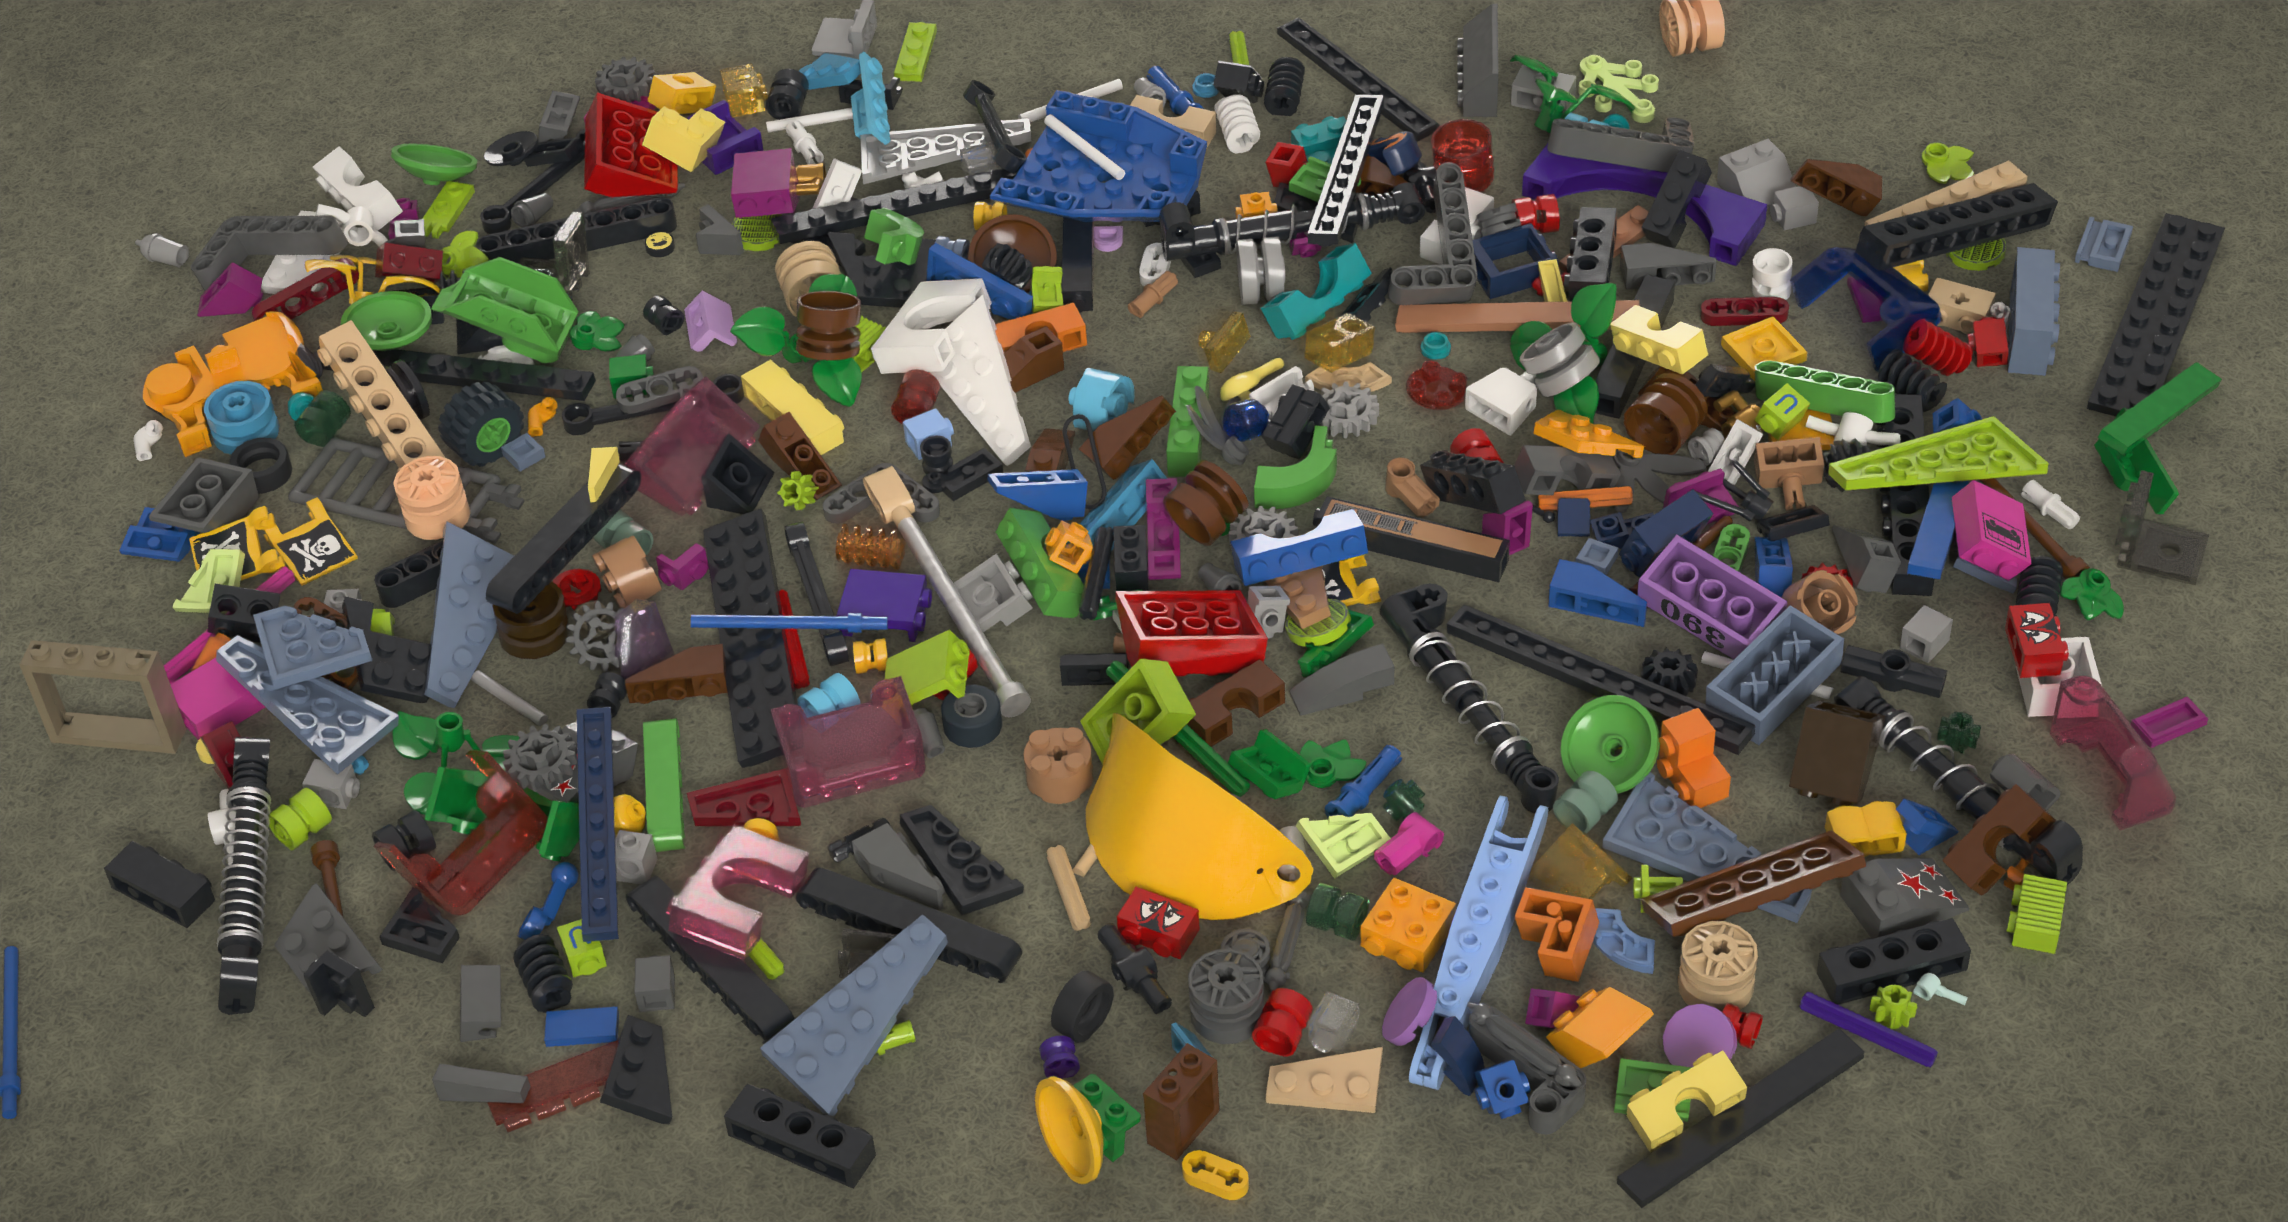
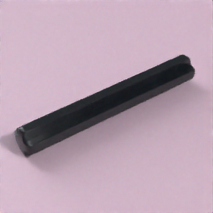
M1101 526L1096 531L1078 609L1080 612L1079 616L1083 620L1087 618L1093 620L1097 616L1114 541L1113 529L1110 526L1107 528Z

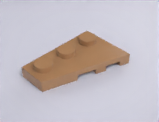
M1322 566L1263 581L1264 586H1280L1290 599L1286 612L1301 629L1331 616Z

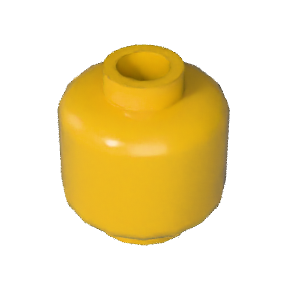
M622 794L614 797L615 838L619 830L641 833L645 828L646 822L644 806L631 795Z

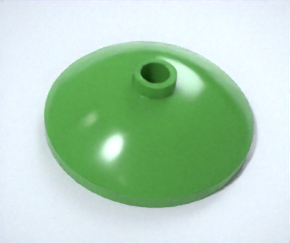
M401 144L394 146L391 150V157L396 164L409 174L423 179V183L429 185H440V181L457 180L472 173L477 168L478 161L474 156L448 147L429 144Z
M386 291L368 295L351 304L342 315L341 325L352 320L372 350L387 351L405 347L418 340L429 329L432 322V313L429 304L415 294L402 291Z
M1620 695L1596 698L1577 710L1565 727L1561 740V758L1564 768L1574 782L1584 772L1595 771L1611 782L1617 794L1623 793L1638 785L1653 768L1660 746L1659 730L1651 713L1639 702ZM1618 747H1622L1621 754L1614 756L1615 750Z

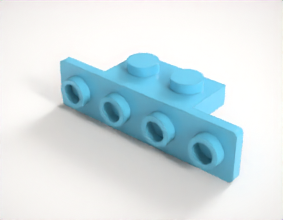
M863 51L859 54L863 88L851 95L855 135L860 138V135L872 134L884 145L890 143V125L887 118L888 107L885 102V86L882 78L883 68L876 58H871Z

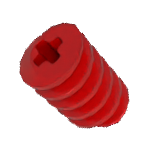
M1925 318L1919 319L1911 326L1903 344V351L1907 355H1912L1914 359L1931 366L1933 370L1940 371L1944 376L1963 372L1968 368L1973 355L1972 347L1968 343L1962 342L1961 339L1954 337L1951 333L1936 327L1932 322L1926 321Z

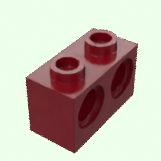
M384 243L377 248L375 277L385 279L386 276H414L429 280L435 284L440 280L443 251Z

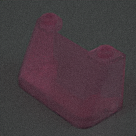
M705 376L677 401L623 465L640 472L641 483L637 491L681 517L686 513L692 516L703 504L699 499L703 494L701 477L725 435L729 433L744 447L749 449L757 439L753 435L760 425Z
M901 676L879 681L871 689V702L807 718L804 709L799 705L786 704L782 707L770 709L795 803L799 807L806 808L917 779L924 774L926 765L922 735Z
M2076 676L2061 681L2050 735L2058 746L2063 745L2065 742L2077 745L2082 753L2097 748L2126 787L2125 792L2119 794L2118 803L2120 806L2112 812L2111 817L2121 831L2170 814L2175 807L2176 795L2153 753L2101 684L2089 676Z

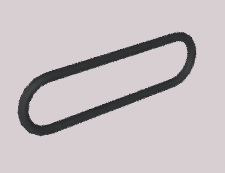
M1077 414L1066 420L1062 433L1071 470L1076 469L1067 435V428L1075 419H1082L1086 424L1102 488L1100 500L1095 504L1085 505V509L1091 510L1099 507L1105 501L1107 489L1091 424L1086 416Z

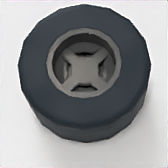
M974 684L966 685L964 697L958 699L950 692L942 702L941 712L944 734L954 744L967 748L981 747L992 742L1000 734L1002 728L1000 701L994 691L987 687Z

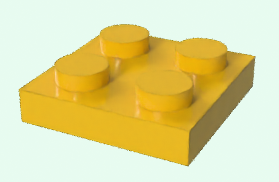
M1773 316L1724 335L1721 339V346L1742 368L1749 372L1750 377L1754 381L1755 365L1760 362L1777 361L1798 365L1807 361V351Z

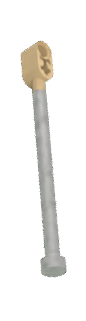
M890 466L864 477L863 484L881 519L885 524L894 521L995 689V694L1000 701L1001 714L1005 717H1015L1022 714L1031 703L1029 694L1021 683L1012 681L912 516V513L915 512L914 503L893 466Z

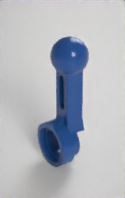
M561 862L553 868L551 872L553 884L543 907L539 909L533 906L530 909L517 937L526 940L534 935H540L544 926H549L555 919L567 889L572 888L579 878L578 870L573 864Z

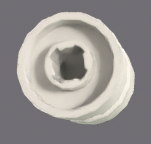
M1776 248L1759 251L1753 259V295L1755 297H1780L1787 300L1791 294L1792 257L1787 252Z

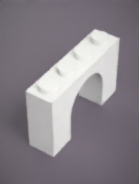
M983 279L920 282L871 348L873 358L878 365L880 373L944 371L954 357L955 351L946 329L930 328L945 322L954 321L982 295L991 305L992 303Z

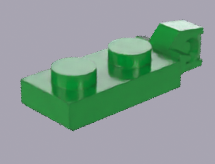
M1349 610L1351 622L1347 624L1348 629L1341 637L1322 646H1314L1313 642L1307 643L1306 652L1298 660L1302 672L1301 675L1307 678L1324 666L1335 662L1374 626L1372 616Z

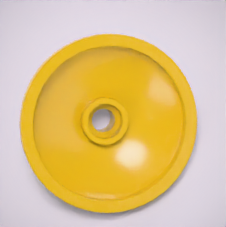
M1055 1076L1041 1080L1036 1088L1035 1106L1039 1126L1049 1151L1071 1180L1078 1184H1087L1094 1181L1100 1172L1103 1162L1104 1139L1099 1113L1092 1107L1088 1099L1069 1082Z

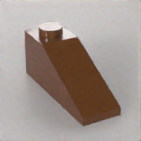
M1044 429L1030 450L1025 472L1066 470L1068 455L1062 430ZM1067 430L1070 447L1072 448L1076 433L1075 431Z

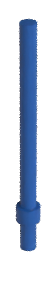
M848 613V616L691 615V628L848 629V633H862V630H888V617L862 616V613Z
M14 946L4 949L2 1076L0 1077V1096L2 1097V1117L6 1119H12L17 1116V1095L21 1093V1078L17 1075L19 950Z

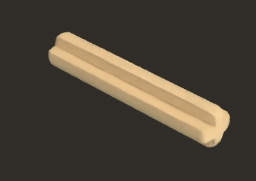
M1061 845L1050 847L1047 850V859L1072 928L1076 931L1087 929L1091 925L1090 916L1065 848Z

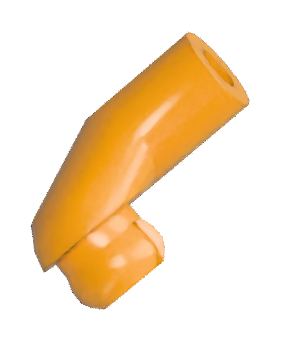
M545 397L542 402L534 405L529 410L528 434L531 437L543 435V424L556 414L558 404L555 399Z

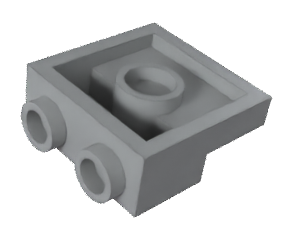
M997 553L954 582L955 587L983 632L999 621L1008 626L1033 608L1028 601L1033 598L1030 590L1023 581L1018 584L1015 580L1020 577L1019 572L1010 560L1004 563Z

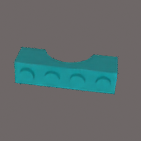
M1356 243L1337 246L1318 262L1320 280L1317 290L1310 298L1299 290L1281 292L1260 308L1276 338L1290 337L1291 340L1301 337L1307 332V326L1322 320L1329 308L1342 304L1345 301V295L1360 289L1364 285L1363 281L1372 272Z

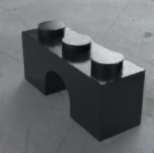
M1679 150L1642 225L1647 240L1671 248L1677 246L1687 225L1685 221L1687 206L1693 196L1700 199L1712 174L1705 158Z

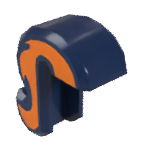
M1404 131L1388 138L1381 137L1372 140L1368 156L1378 159L1390 169L1393 176H1397L1415 166L1421 159L1422 153L1414 135L1411 132Z

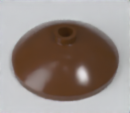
M1008 214L991 219L978 229L969 246L968 261L975 263L983 268L982 263L985 260V256L997 243L1007 244L1011 248L1016 249L1020 254H1024V257L1031 262L1032 267H1056L1057 252L1052 236L1038 221L1023 215ZM1031 279L1021 290H1024L1026 293L1030 292Z

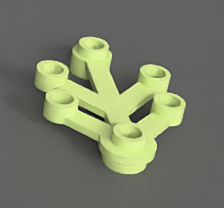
M1590 55L1581 60L1580 71L1585 78L1579 82L1578 93L1580 96L1590 87L1591 83L1596 84V78H1599L1603 82V86L1617 91L1635 106V110L1631 114L1634 121L1648 123L1654 119L1655 108L1652 102L1647 99H1639L1627 89H1638L1647 93H1653L1658 90L1659 79L1655 75H1645L1642 77V80L1633 79L1639 77L1642 73V63L1640 61L1629 60L1625 65L1607 63L1604 58L1598 55ZM1612 74H1623L1630 78L1617 77ZM1590 94L1586 98L1592 97L1595 94ZM1597 95L1595 98V109L1598 112L1610 111L1612 109V99L1603 95Z

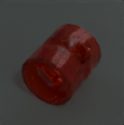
M918 369L910 370L904 374L891 406V413L898 422L903 424V421L933 410L940 392V383L937 378L929 372Z

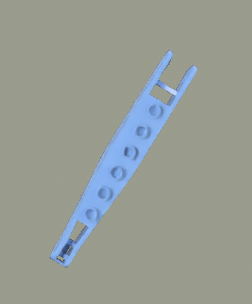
M1500 795L1496 802L1451 923L1434 989L1437 991L1435 1009L1428 1023L1422 1029L1410 1067V1083L1424 1085L1439 1090L1445 1076L1443 1072L1447 1063L1430 1046L1439 1017L1449 1018L1456 1016L1467 1029L1471 1013L1467 1004L1468 1002L1479 1004L1500 960L1513 925L1517 908L1545 830L1548 817V807L1540 805L1536 810L1528 838H1511L1501 833L1508 813V797Z

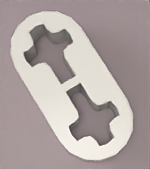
M1161 243L1150 244L1144 251L1139 269L1142 286L1152 284L1164 272L1169 271L1171 261H1165ZM1159 255V259L1154 260V258H1156V256ZM1152 271H1157L1154 276H1151Z

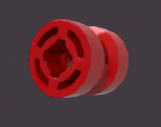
M1727 1003L1722 1013L1731 1020L1736 1030L1737 1041L1741 1046L1752 1049L1755 1043L1752 1038L1757 1039L1763 1015L1753 1011L1745 1013L1740 1010L1739 1006Z

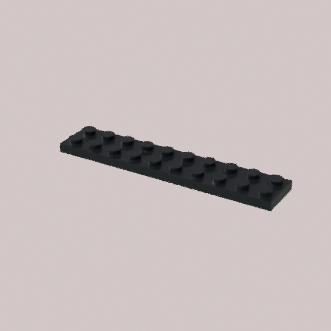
M2165 214L2089 398L2087 409L2116 417L2122 408L2131 409L2165 385L2224 235L2225 227L2184 218L2179 215Z
M762 508L704 529L703 533L716 615L783 616L767 519ZM718 628L720 644H723L725 652L726 685L737 758L742 768L751 767L805 747L785 629Z

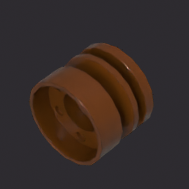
M816 291L799 296L797 299V321L802 326L798 327L796 331V336L799 338L796 342V351L800 355L817 360H843L858 355L860 351V342L858 341L860 330L855 326L861 320V300L852 294L837 291Z
M1663 373L1656 376L1624 414V425L1630 438L1644 445L1645 450L1654 454L1674 455L1706 418L1707 404L1697 386L1687 378L1673 373Z
M1202 460L1195 466L1194 471H1190L1186 475V484L1178 483L1164 497L1163 504L1170 518L1183 532L1196 542L1205 546H1211L1225 532V522L1233 523L1237 519L1238 514H1242L1248 508L1249 503L1241 487L1228 473L1216 464Z

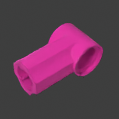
M1412 813L1401 823L1398 833L1374 852V860L1389 875H1397L1420 855L1428 857L1430 850L1434 847L1438 849L1443 842L1444 832L1418 813Z

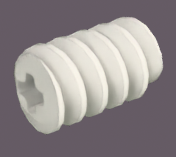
M1238 94L1224 97L1214 106L1226 145L1235 154L1248 152L1260 138V130L1247 97Z

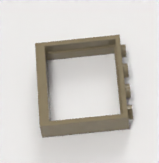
M31 640L19 665L51 743L176 754L186 732V726L158 651ZM51 674L140 682L154 720L66 712Z

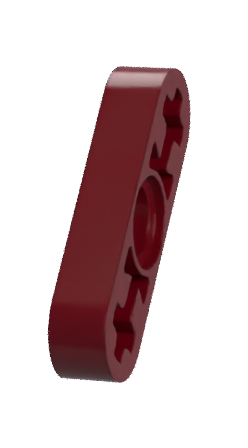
M1780 297L1712 298L1702 303L1700 319L1703 323L1710 326L1752 325L1773 316L1781 324L1788 319L1789 303ZM1748 310L1752 313L1749 315L1739 314L1737 311Z

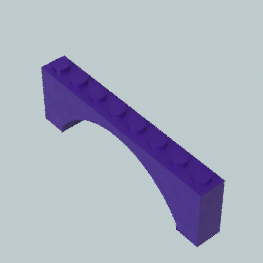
M1547 143L1523 174L1522 196L1535 200L1536 196L1554 194L1557 199L1580 192L1619 190L1640 193L1656 198L1668 173L1557 155L1548 151ZM1706 185L1700 199L1694 196L1691 198L1685 214L1704 233L1710 246L1709 257L1737 266L1765 226L1767 204Z

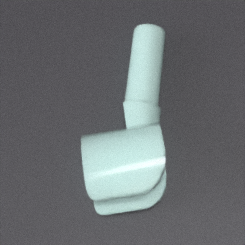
M1932 973L1924 974L1913 990L1914 994L1926 1001L1930 1000L1934 994L1965 1005L1968 998L1942 986L1939 978Z

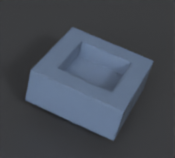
M527 433L501 447L503 456L520 472L545 458L544 448Z
M1588 538L1576 557V562L1590 565L1607 575L1618 558L1619 548Z

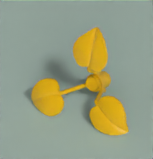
M333 255L329 259L334 261L322 259L305 261L307 273L324 267H333L345 273L350 304L373 294V292L363 291V264L376 265V259L350 255ZM348 258L358 266L359 279L357 281V291L354 292L350 270H356L357 267L335 260ZM386 276L378 293L385 292L387 286L404 282L421 283L440 293V288L433 282L420 277Z

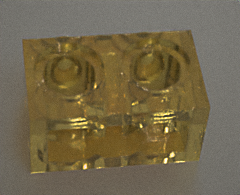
M1349 313L1307 332L1305 359L1332 373L1372 354L1375 327Z

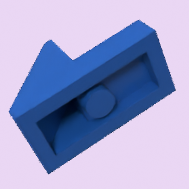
M1903 799L1896 808L1905 818L1902 821L1907 834L1905 842L1918 855L1959 833L1950 822L1933 808L1907 799Z

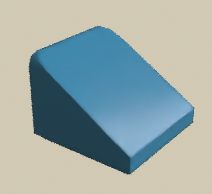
M1176 1022L1171 1024L1172 1047L1177 1054L1188 1043L1211 1056L1194 1033Z

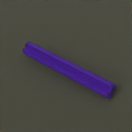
M1806 992L1802 997L1799 1006L1801 1010L1919 1064L1932 1067L1937 1058L1938 1052L1934 1048L1811 992Z

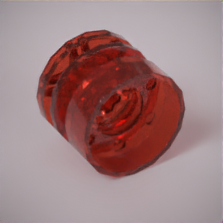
M1469 119L1449 121L1439 126L1431 139L1432 157L1434 159L1433 166L1436 172L1443 163H1455L1462 169L1466 188L1478 192L1487 189L1495 176L1494 159L1492 156L1493 143L1490 129L1481 122Z

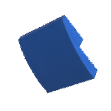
M145 507L137 526L130 525L119 550L120 553L180 562L191 549L189 538L199 535L200 532L150 521L149 515L155 508Z

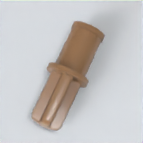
M1166 271L1152 284L1145 285L1144 291L1128 304L1130 313L1142 318L1156 303L1161 304L1163 297L1178 284L1176 275Z

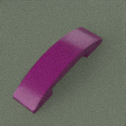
M1177 478L1146 479L1149 580L1181 578L1179 527L1170 518L1163 504L1164 497L1178 484Z

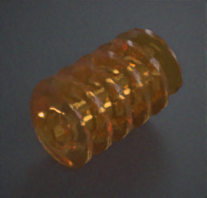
M843 523L836 541V559L838 562L842 559L845 564L851 563L854 559L857 565H863L866 561L869 567H874L878 563L881 568H888L891 564L894 570H899L905 556L906 541L903 537L898 539L897 529H892L890 536L886 537L885 528L881 527L877 536H874L872 526H868L865 534H861V527L856 524L853 532L849 533L848 523Z

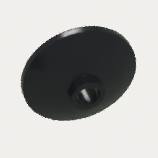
M530 131L508 134L487 148L484 154L485 161L491 166L519 165L524 161L525 157L535 150L538 145V138L536 134Z

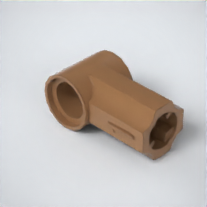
M1395 458L1388 463L1385 484L1387 494L1400 498L1417 517L1421 516L1423 518L1433 513L1439 506L1440 498L1415 474L1414 463L1406 458Z

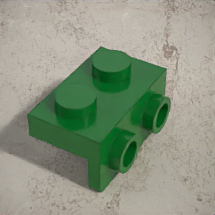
M1267 729L1259 731L1254 746L1232 751L1228 760V764L1239 771L1243 778L1253 782L1266 796L1274 800L1301 791L1311 764Z
M1090 1074L1073 1086L1088 1099L1092 1107L1099 1113L1104 1139L1103 1154L1110 1161L1114 1162L1124 1154L1125 1133L1140 1122L1141 1114L1095 1074Z

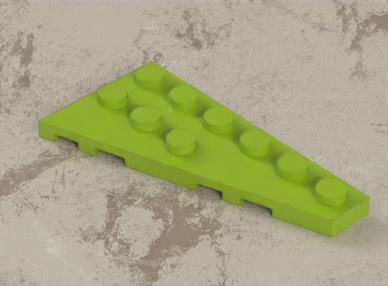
M1992 416L1830 463L1829 475L1843 489L1857 490L2047 474L2049 463L1997 418Z

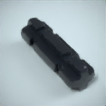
M880 818L872 822V827L866 825L843 837L844 841L839 839L829 844L828 851L831 858L837 863L848 858L849 853L854 855L853 840L886 823L890 825L886 818Z

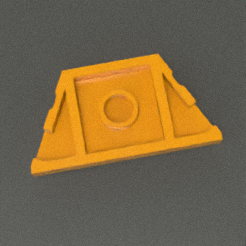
M1555 410L1535 422L1533 434L1577 453L1615 456L1616 449L1631 455L1633 458H1642L1644 445L1613 433L1612 428L1609 426L1590 423V418L1585 416L1571 415L1562 410Z

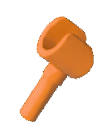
M2021 858L2015 867L2010 866L2007 870L2008 877L2004 880V886L2013 891L2015 884L2022 885L2023 872L2029 863Z

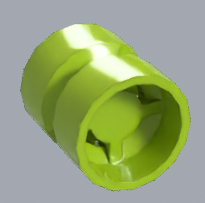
M307 787L289 798V806L281 804L268 815L270 830L290 850H295L309 839V832L317 833L332 821L327 806L315 792Z

